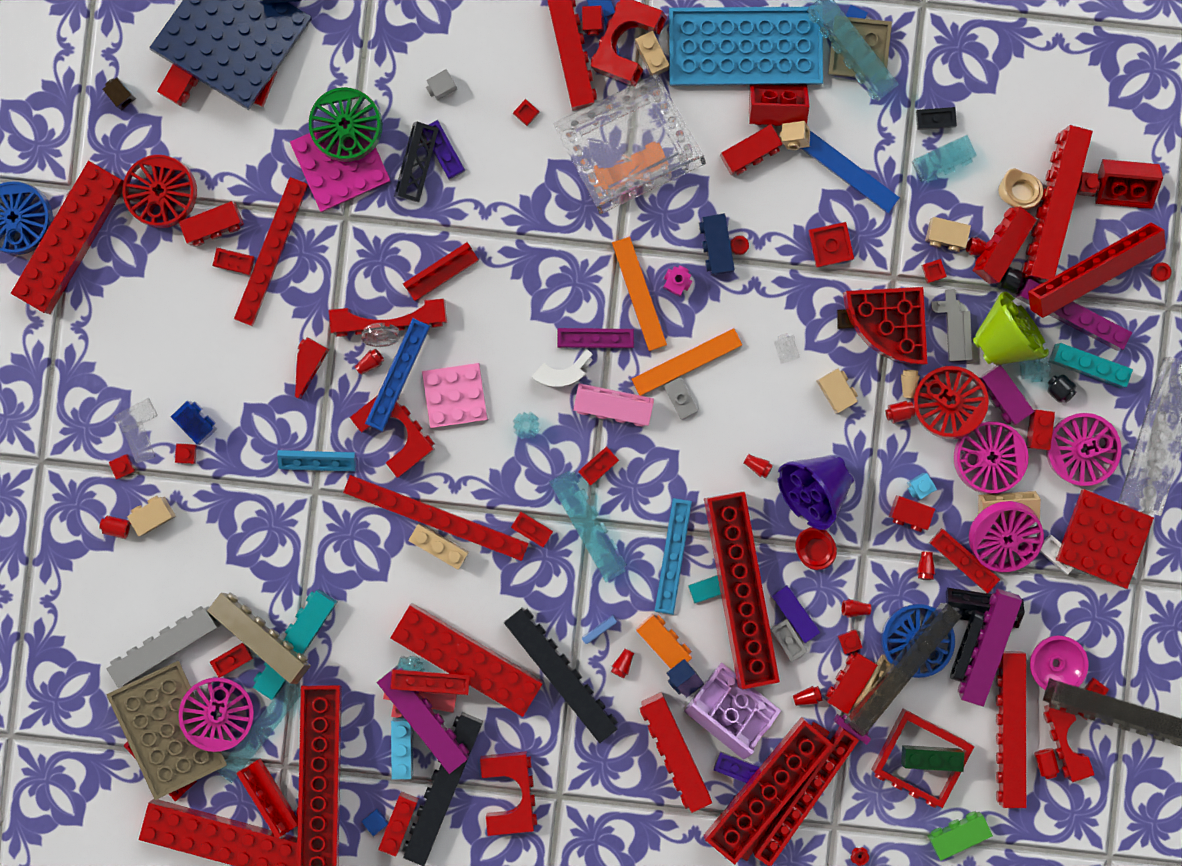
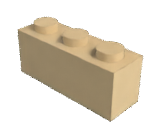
M1036 491L978 495V514L995 503L1014 501L1031 508L1040 520L1041 499ZM1004 511V516L1007 524L1009 511ZM1016 511L1014 521L1021 511ZM1027 514L1023 522L1031 516ZM1000 516L996 519L998 523H1001Z
M421 523L416 526L408 540L457 570L460 569L469 554V551Z

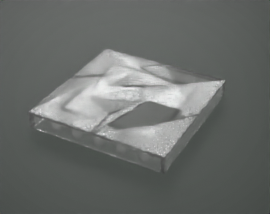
M658 74L638 82L636 87L630 86L553 123L599 214H603L706 164L701 149Z

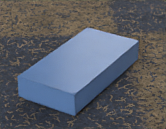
M611 615L582 636L584 643H590L615 625L617 620L614 615Z

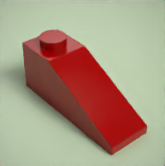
M308 337L306 340L302 339L297 348L299 352L297 353L295 397L298 399H302L330 350Z

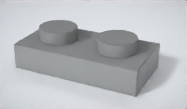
M787 619L770 628L791 662L807 652Z

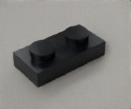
M955 107L916 110L917 130L956 127Z

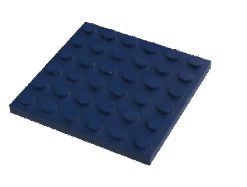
M183 0L149 48L157 55L249 110L312 18L289 2L262 4V0Z

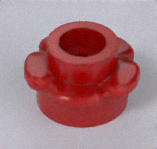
M857 847L852 850L850 858L857 866H863L869 861L870 856L865 848Z

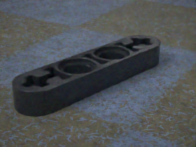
M974 609L971 613L951 670L950 678L952 680L961 682L964 678L983 625L984 612Z

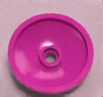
M1060 635L1048 637L1042 640L1031 654L1030 671L1032 677L1041 688L1048 692L1056 694L1071 692L1083 683L1088 673L1087 654L1083 647L1072 638ZM1054 660H1058L1057 666H1053Z

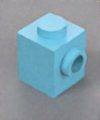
M921 473L907 482L909 493L913 498L916 497V499H922L937 490L927 473Z

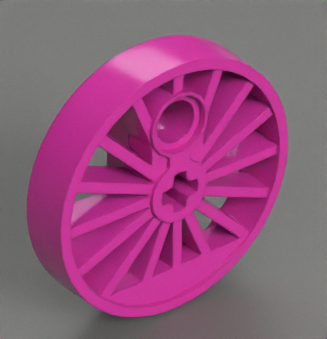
M1092 413L1074 414L1057 423L1053 428L1051 449L1046 450L1047 459L1052 470L1063 480L1079 486L1095 485L1110 477L1119 464L1122 452L1120 437L1113 425L1103 417ZM1078 417H1082L1081 434L1075 420ZM1088 418L1094 419L1093 424L1087 434V420ZM1066 422H1071L1075 436L1064 425ZM1101 423L1104 428L1092 437L1098 424ZM1061 428L1072 441L1056 433ZM1101 438L1106 442L1104 448H1101L1098 443ZM1056 439L1072 447L1058 446ZM1083 446H1086V447H1087V450H1085L1084 452H1081V449H1083ZM1060 450H1069L1071 452L1061 455ZM1104 452L1114 453L1112 461L1099 454ZM1067 457H1070V458L1064 463L1063 459H1064V458H1067ZM1095 458L1110 464L1108 469L1105 471ZM1074 461L1068 474L1066 468ZM1091 463L1102 474L1098 478H1096ZM1079 465V481L1072 480ZM1085 465L1091 481L1084 482Z
M986 421L982 422L979 427L985 426L987 443L978 428L974 432L982 447L968 435L959 438L954 449V466L960 479L969 488L984 494H997L1011 489L1022 479L1028 466V449L1024 439L1015 429L1004 423ZM990 425L998 426L993 444ZM1002 428L1009 432L998 445ZM1012 436V444L1002 449ZM966 440L978 450L974 451L971 449H967L962 447V445ZM1013 448V453L1003 454ZM960 452H965L960 459ZM970 454L976 458V462L973 465L968 463V456ZM990 454L994 455V459L988 460L987 456H990ZM1014 457V462L1005 460L1003 458ZM961 463H962V464L964 465V467H966L967 469L962 470ZM1004 464L1014 466L1016 474ZM980 467L971 480L966 477V473ZM1001 469L1014 478L1010 484ZM985 470L981 486L978 487L974 482ZM991 472L992 490H987L985 487ZM996 472L1005 487L998 489Z
M1014 501L998 502L985 508L974 519L969 531V545L975 557L982 565L997 572H1012L1027 566L1037 557L1044 541L1043 528L1036 513L1028 506ZM1004 511H1009L1007 524L1004 516ZM1016 511H1021L1014 521ZM1027 514L1031 516L1023 522ZM998 516H1000L1001 525L996 521ZM1036 522V525H1037V526L1028 528L1029 526H1031L1032 524H1034V523ZM1037 533V537L1029 536ZM985 548L981 552L977 553L978 549ZM1012 551L1016 552L1020 559L1014 561ZM1007 553L1010 563H1004ZM991 554L987 560L984 559L986 556ZM999 556L998 563H994L997 557Z
M209 678L198 682L187 691L179 708V724L184 736L194 746L210 752L225 751L239 744L248 734L253 722V705L249 695L239 684L225 678ZM220 682V686L212 689L211 683ZM224 683L232 686L229 692L223 687ZM204 684H208L210 702L199 688ZM235 688L241 692L240 696L228 703V699ZM196 689L207 706L189 695ZM217 690H222L225 693L224 700H216L214 693ZM245 698L246 706L228 710L236 702ZM188 699L204 709V711L184 708L186 700ZM215 709H218V712L222 714L217 720H214V716H211V712H214ZM249 709V718L229 715V713ZM183 712L204 715L188 720H183ZM228 719L248 721V724L244 730ZM205 720L187 733L184 724ZM225 723L243 734L236 740ZM207 724L206 728L200 736L192 735L194 732H196L201 727ZM212 726L210 738L204 737ZM221 726L232 741L223 739ZM216 727L218 730L219 739L214 738Z

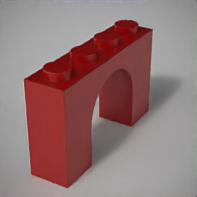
M620 0L617 2L615 13L607 23V30L599 41V48L592 56L590 66L597 73L636 87L643 68L639 63L620 57L617 54L618 39L625 31L631 28H642L660 35L667 19L665 13L660 9L635 0Z
M377 396L349 417L361 433H364L371 427L365 424ZM396 402L390 417L399 419L405 425L408 438L404 448L386 462L397 478L401 477L435 450L433 447L434 441L429 435L424 436L421 432L423 428L417 420L413 422L409 417L411 412L405 405L401 407L398 402Z
M527 751L481 756L482 778L510 777L519 784L522 790V799L514 809L486 814L487 835L533 832L534 826L538 825L537 814H533L532 806H536L535 794L531 795L530 787H534L533 775L529 776L528 769L532 768L531 756H527Z

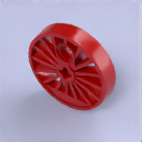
M150 155L138 160L128 170L124 178L122 193L126 207L137 220L150 227L168 228L179 224L180 221L185 220L192 212L197 200V184L190 169L181 161L166 155ZM145 166L152 167L154 179ZM139 168H141L147 176V178L150 180V182L143 179L135 172ZM175 171H180V172H181V173H179L177 176H175L174 178L171 179V177L173 176V174H174ZM186 175L188 176L189 182L173 185ZM132 177H135L149 187L130 184ZM191 187L190 194L173 191L177 189ZM129 188L146 192L129 195ZM157 190H164L163 193H157ZM172 195L189 198L187 206L173 198ZM145 197L134 206L130 203V200ZM170 200L184 208L180 215L172 206ZM146 203H148L142 214L139 216L135 211L144 206ZM156 206H160V213L154 215L153 209ZM168 208L175 216V218L170 221L168 220L167 215ZM147 215L152 217L151 222L145 220ZM162 219H163V221H164V222H161V223H157V220H162Z
M945 366L931 371L920 381L914 395V408L921 425L931 434L944 439H958L974 432L983 422L989 404L988 393L981 379L973 372L958 366ZM949 373L957 374L953 390L951 389ZM939 375H946L947 386L940 381ZM961 375L967 377L966 382L956 392ZM972 381L977 385L975 388L963 393ZM923 387L927 388V394L921 392ZM934 387H937L941 390V392L939 394H933L930 390ZM978 391H981L983 397L967 398ZM918 398H923L934 402L918 404ZM955 400L954 404L948 405V401ZM971 403H980L978 407L967 405ZM935 408L922 416L919 409ZM939 413L930 425L925 422L929 417ZM945 414L941 431L934 429L935 425ZM951 414L953 433H945L947 421ZM961 414L967 418L966 421H964ZM955 415L962 425L958 431L956 429Z

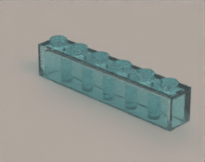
M817 0L808 8L807 11L809 13L807 15L809 19L820 26V33L824 38L830 39L833 43L831 44L833 50L844 57V64L849 69L852 68L854 70L856 79L860 84H865L868 88L867 93L873 100L879 101L899 85L834 0Z
M569 470L549 481L605 582L626 571L624 567L627 564L622 555L618 557L615 550L618 548L613 539L609 540L606 533L608 530L604 523L598 522L596 517L599 514L594 505L589 506L587 502L589 496L585 489L580 490L577 484L580 480L576 473H571Z

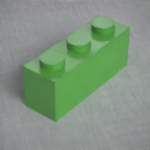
M976 811L968 813L966 818L960 821L958 819L948 823L949 826L943 829L936 828L928 835L929 841L940 861L993 837L984 816Z

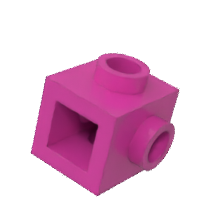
M680 265L678 268L674 266L673 270L668 269L664 277L667 281L663 288L680 297L683 290L688 291L692 283L689 270ZM679 277L681 282H676L675 278Z

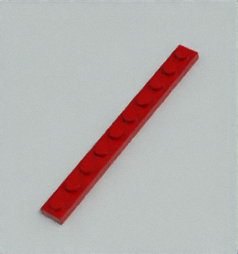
M353 475L349 476L343 493L520 561L523 560L529 544L523 540Z

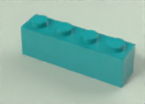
M1063 343L1054 345L1048 361L1118 388L1127 387L1133 369Z

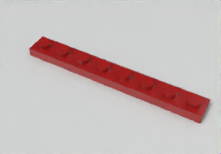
M292 177L289 178L235 314V320L250 326L254 325L309 186L307 183Z

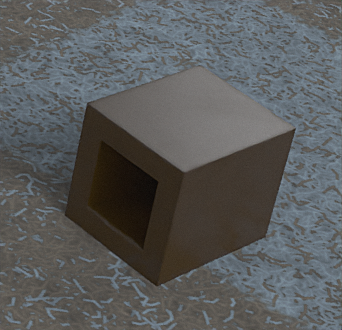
M117 77L110 79L105 84L106 87L102 89L121 111L136 99L126 85Z

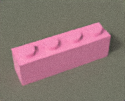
M579 383L573 411H577L581 415L593 414L601 419L613 418L620 423L632 422L636 426L643 427L645 425L649 426L654 398Z

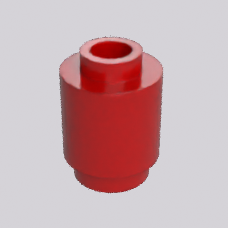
M903 401L888 405L885 413L887 420H891L894 424L910 420L911 417L915 416V409L912 402Z

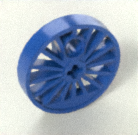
M15 181L1 183L0 197L6 207L0 203V209L4 211L0 212V216H4L0 217V228H2L0 230V240L5 234L6 236L0 251L12 255L30 253L36 250L53 221L51 205L46 196L32 185ZM25 194H30L23 202ZM36 196L40 198L41 201L28 207ZM44 206V213L28 214ZM45 217V224L43 225L28 219ZM28 224L43 228L41 234H37ZM20 233V240L15 242V234ZM29 233L37 238L32 244L29 240ZM9 245H14L15 250L8 249Z
M913 604L898 609L887 619L881 634V646L885 658L897 671L910 677L924 678L938 673L949 663L955 648V634L948 618L938 609L924 604ZM920 608H923L927 611L920 626ZM914 612H915V627H914V624H913L912 619H911V617H910ZM933 612L938 617L926 628L930 615ZM906 620L909 625V628L904 624ZM940 621L943 622L945 627L929 633ZM901 626L907 634L897 629ZM947 631L948 639H930ZM893 633H896V634H899V635H901V636H903V637H906V639H888V638H889ZM916 637L920 638L921 644H916ZM887 643H905L890 650L887 648ZM935 643H948L947 650L939 648ZM902 649H905V650L893 661V659L891 658L890 654H893V653L898 652V651H900V650H902ZM933 649L935 657L930 660L928 652ZM909 653L904 668H900L898 664ZM915 655V673H911L908 670ZM920 656L927 669L926 672L920 673ZM930 663H937L938 665L931 668Z

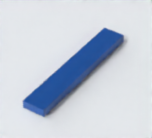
M810 131V147L800 149L888 214L900 197Z
M412 318L365 424L382 432L384 431L431 326Z

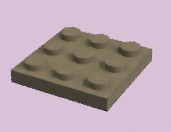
M834 16L828 75L886 80L892 21Z

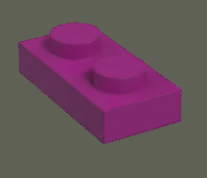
M839 714L833 719L835 723L868 745L871 740L868 736L869 731L862 726L855 727L852 724L853 720L845 714L842 717Z

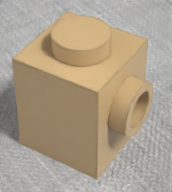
M805 121L782 124L780 140L787 150L810 147V128Z

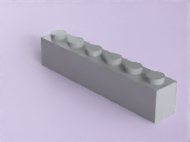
M202 606L192 611L193 615L188 619L186 616L180 618L175 622L177 624L171 629L169 626L159 631L160 636L154 639L151 636L143 641L144 646L139 649L135 646L126 652V657L121 659L119 656L110 662L111 666L106 669L118 688L124 686L220 627L217 619L207 611L209 606L204 609Z

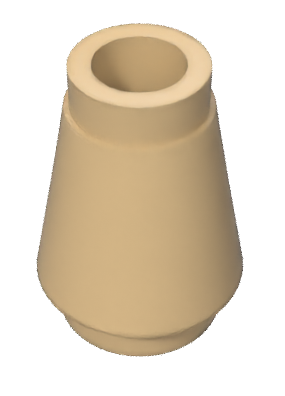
M903 370V374H901L902 391L905 398H914L920 378L917 370Z

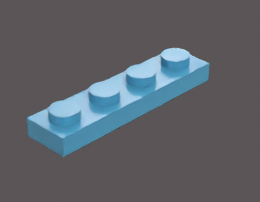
M278 450L277 453L279 469L356 471L355 452Z

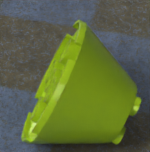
M1006 291L998 296L976 332L973 342L978 348L981 347L985 353L983 357L988 364L1003 365L1047 357L1049 350H1044L1043 344L1046 342L1037 325L1022 305L1017 306L1013 302L1015 298Z

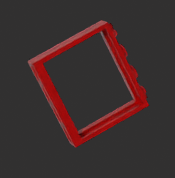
M903 708L871 770L876 773V778L882 781L886 779L891 781L893 787L901 791L905 788L912 797L916 799L922 797L926 799V804L934 808L937 806L943 808L961 772H951L942 792L936 798L882 770L907 721L962 748L965 752L964 766L975 746Z

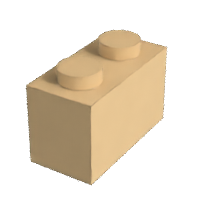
M653 31L635 39L637 50L651 78L669 70V63Z
M932 217L925 241L930 242L929 245L941 248V245L947 246L950 251L960 252V250L966 248L971 225Z
M839 368L816 380L835 414L858 402L856 399L858 395L855 389L849 387L846 382L848 380L847 375L843 370L840 371Z
M155 496L147 501L148 504L142 507L139 505L131 510L132 514L127 516L138 536H143L176 517L165 497Z

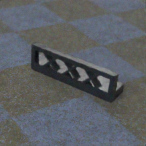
M418 121L413 123L394 197L405 198L415 202L420 201L439 128ZM423 128L433 131L431 139L427 142L421 136ZM424 146L427 156L420 161L416 153L419 148ZM419 164L422 175L415 179L412 174V168ZM413 183L417 188L416 197L406 194L407 187Z
M947 587L946 605L943 614L947 618L969 621L971 614L968 612L974 609L984 613L989 611L991 606L989 601L992 594ZM1023 599L1013 628H1019L1025 613ZM950 607H954V608H959V609H960V610L957 611V612L949 611V610H950Z

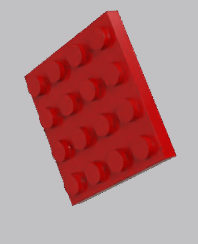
M1082 489L1056 561L1121 588L1128 589L1154 517Z

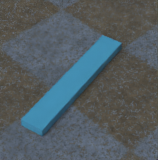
M676 498L672 500L655 612L674 615L692 501Z

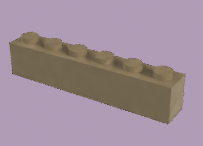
M230 592L229 594L220 593L207 611L290 684H298L311 667L307 662V657L301 653L297 654L293 650L294 646L291 643L281 640L279 638L280 634L277 631L266 627V622L262 618L251 614L252 610L244 604L241 605L238 602L239 599Z

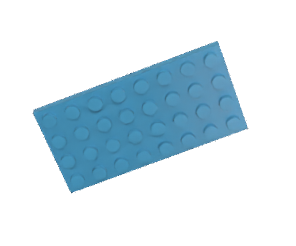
M823 7L669 8V86L823 84Z

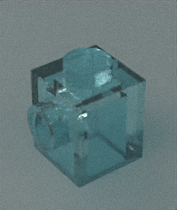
M412 655L409 658L405 656L400 657L397 665L399 669L402 667L407 671L425 672V669L422 668L424 663L420 662V658Z

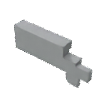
M955 289L945 290V301H932L931 309L935 313H946L948 361L972 360L970 311L960 312V302L956 300Z

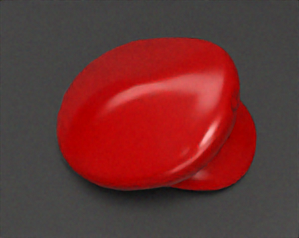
M809 527L803 530L796 539V552L806 567L812 570H823L835 561L837 546L828 531Z

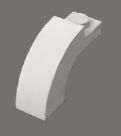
M586 350L571 367L564 370H556L543 363L533 374L532 378L550 387L569 386L586 375L581 368L584 367L586 369L593 361L591 359L593 354Z

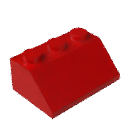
M750 85L749 124L781 126L785 123L805 121L807 124L809 114L807 85Z
M1102 159L1098 171L1100 187L1096 191L1095 203L1153 209L1163 181L1160 164Z

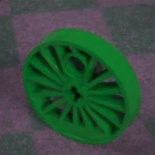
M348 87L332 89L320 96L310 111L309 131L316 147L333 160L341 162L359 160L371 153L381 138L383 122L379 108L369 96L357 89ZM358 99L351 110L352 100ZM366 99L370 105L356 113ZM344 101H347L346 110L344 109ZM334 103H339L341 114ZM330 104L337 116L322 106ZM374 108L375 116L360 118ZM319 109L333 119L318 117L315 114ZM377 120V128L359 125ZM314 121L329 123L331 125L314 128ZM344 121L349 123L346 129L342 126ZM357 129L376 133L372 140ZM331 130L318 140L316 139L315 133ZM335 135L326 149L321 147V143ZM358 136L370 143L365 149L359 142ZM340 139L337 155L330 153L337 140ZM347 140H354V145L351 148L345 147ZM358 149L361 150V152L356 153V154H353V153H355ZM344 150L346 153H349V156H342V151Z

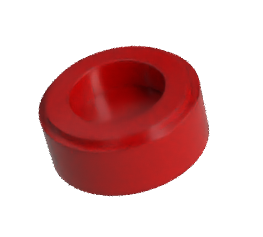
M735 236L730 242L732 253L735 255H743L749 249V242L744 236Z
M1163 262L1155 264L1150 271L1152 279L1157 282L1168 280L1172 273L1170 266Z

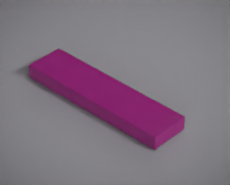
M558 328L557 348H634V329Z

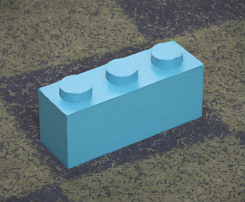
M393 718L391 721L392 779H411L413 776V728L405 718Z

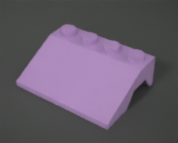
M720 663L690 701L684 712L744 760L753 754L754 747L771 727L781 710L754 688L740 689L737 685L736 674L723 663Z

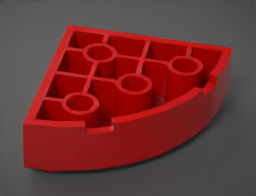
M923 287L843 292L845 309L849 320L857 334L869 347L880 355L896 362L909 365L928 364Z

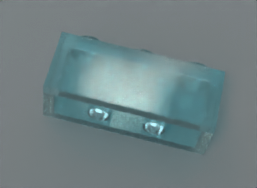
M965 135L915 158L912 164L920 181L927 180L930 183L938 179L937 175L943 172L947 175L955 171V167L960 164L962 167L973 162L972 159L977 154L968 135Z

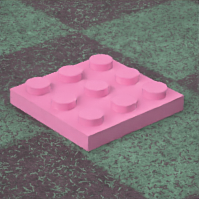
M479 363L422 371L430 428L488 420Z

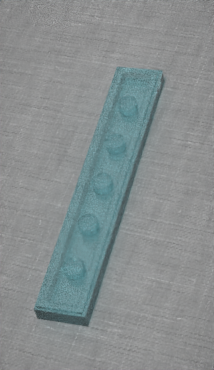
M289 682L284 685L250 728L246 737L225 760L227 766L217 770L219 774L231 783L237 778L236 773L244 769L301 697V689Z

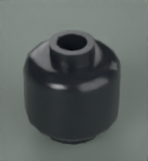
M1009 267L1000 283H996L997 288L1010 294L1022 290L1025 285L1023 272Z
M1064 374L1059 377L1054 375L1047 383L1050 385L1047 392L1059 403L1064 401L1067 403L1077 393L1075 391L1076 384Z

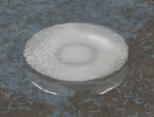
M383 323L368 325L361 332L363 343L373 347L390 346L397 343L400 339V331L396 326L390 325L388 327Z

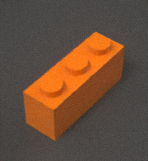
M651 614L636 628V631L670 669L684 659L687 662L692 659L690 655L692 651L685 643L681 645L677 641L679 637L672 629L669 631L664 626L666 622L659 614L657 616Z

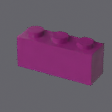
M996 365L979 377L991 396V403L995 408L999 407L1003 413L1001 416L1007 424L1016 425L1034 412L1002 365Z

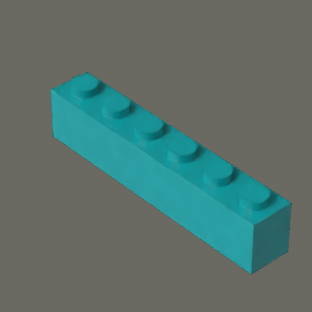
M319 589L315 593L311 591L306 599L307 605L305 608L301 607L295 616L298 619L294 625L291 623L285 631L287 636L283 641L286 640L294 646L293 650L297 654L305 653L338 602ZM265 662L264 666L266 668L262 673L259 671L254 678L255 685L253 688L273 700L286 680Z

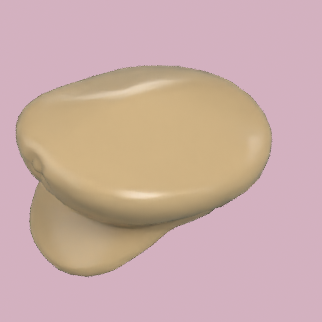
M1016 168L1006 172L998 189L999 196L1004 202L1013 207L1021 206L1025 210L1036 207L1042 200L1044 193L1040 180Z

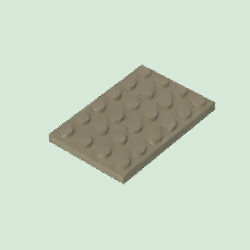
M179 661L106 694L154 800L227 766L221 751L210 752L194 746L187 740L180 728V704L191 686ZM192 692L189 696L197 700ZM188 699L186 700L184 708L201 710L199 706ZM183 712V720L204 716L202 714ZM205 720L184 724L187 733ZM207 724L201 727L196 732H194L192 735L200 736L206 728ZM211 729L208 730L204 737L210 738Z

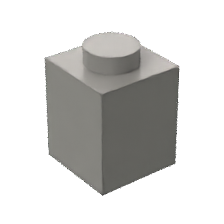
M447 69L426 80L429 85L426 87L431 97L435 96L437 100L457 90Z

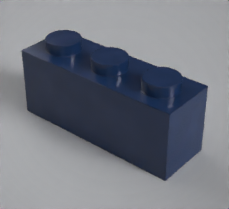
M725 213L702 217V222H699L700 234L704 233L705 241H702L703 252H707L708 260H705L707 272L710 271L711 276L734 272L735 268Z

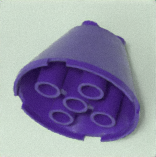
M825 456L786 462L778 469L780 477L777 479L780 492L798 518L800 516L809 521L807 525L813 528L825 530L835 523L851 484L854 483V478L845 467L844 460L841 457Z

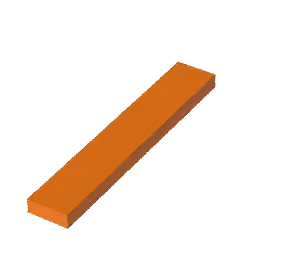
M630 236L612 242L648 351L666 346L667 343Z
M733 328L631 380L641 396L742 346V343Z

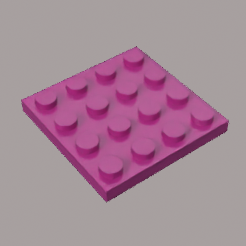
M344 121L342 126L346 129L349 123ZM357 129L358 131L372 139L369 131ZM331 130L315 133L316 139L318 140ZM310 133L290 141L320 212L329 210L391 182L376 147L371 153L359 160L341 162L324 155L314 144ZM335 135L321 143V147L326 149ZM358 136L359 142L365 149L370 143ZM340 139L337 140L330 153L337 155ZM352 139L345 142L346 148H351L354 145V140ZM358 149V150H357L355 153H353V154L359 153V152H361V150ZM343 150L342 156H349V153Z

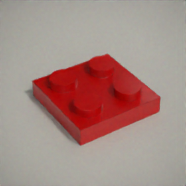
M846 222L808 230L816 268L854 260Z

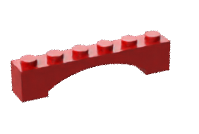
M445 299L424 300L425 304L418 310L399 318L387 320L362 318L352 314L349 308L329 310L330 330L332 334H336V337L348 336L349 332H355V335H364L369 330H374V333H384L386 329L393 328V331H404L405 327H409L412 318L427 325L431 324L432 328L443 327V323H447Z

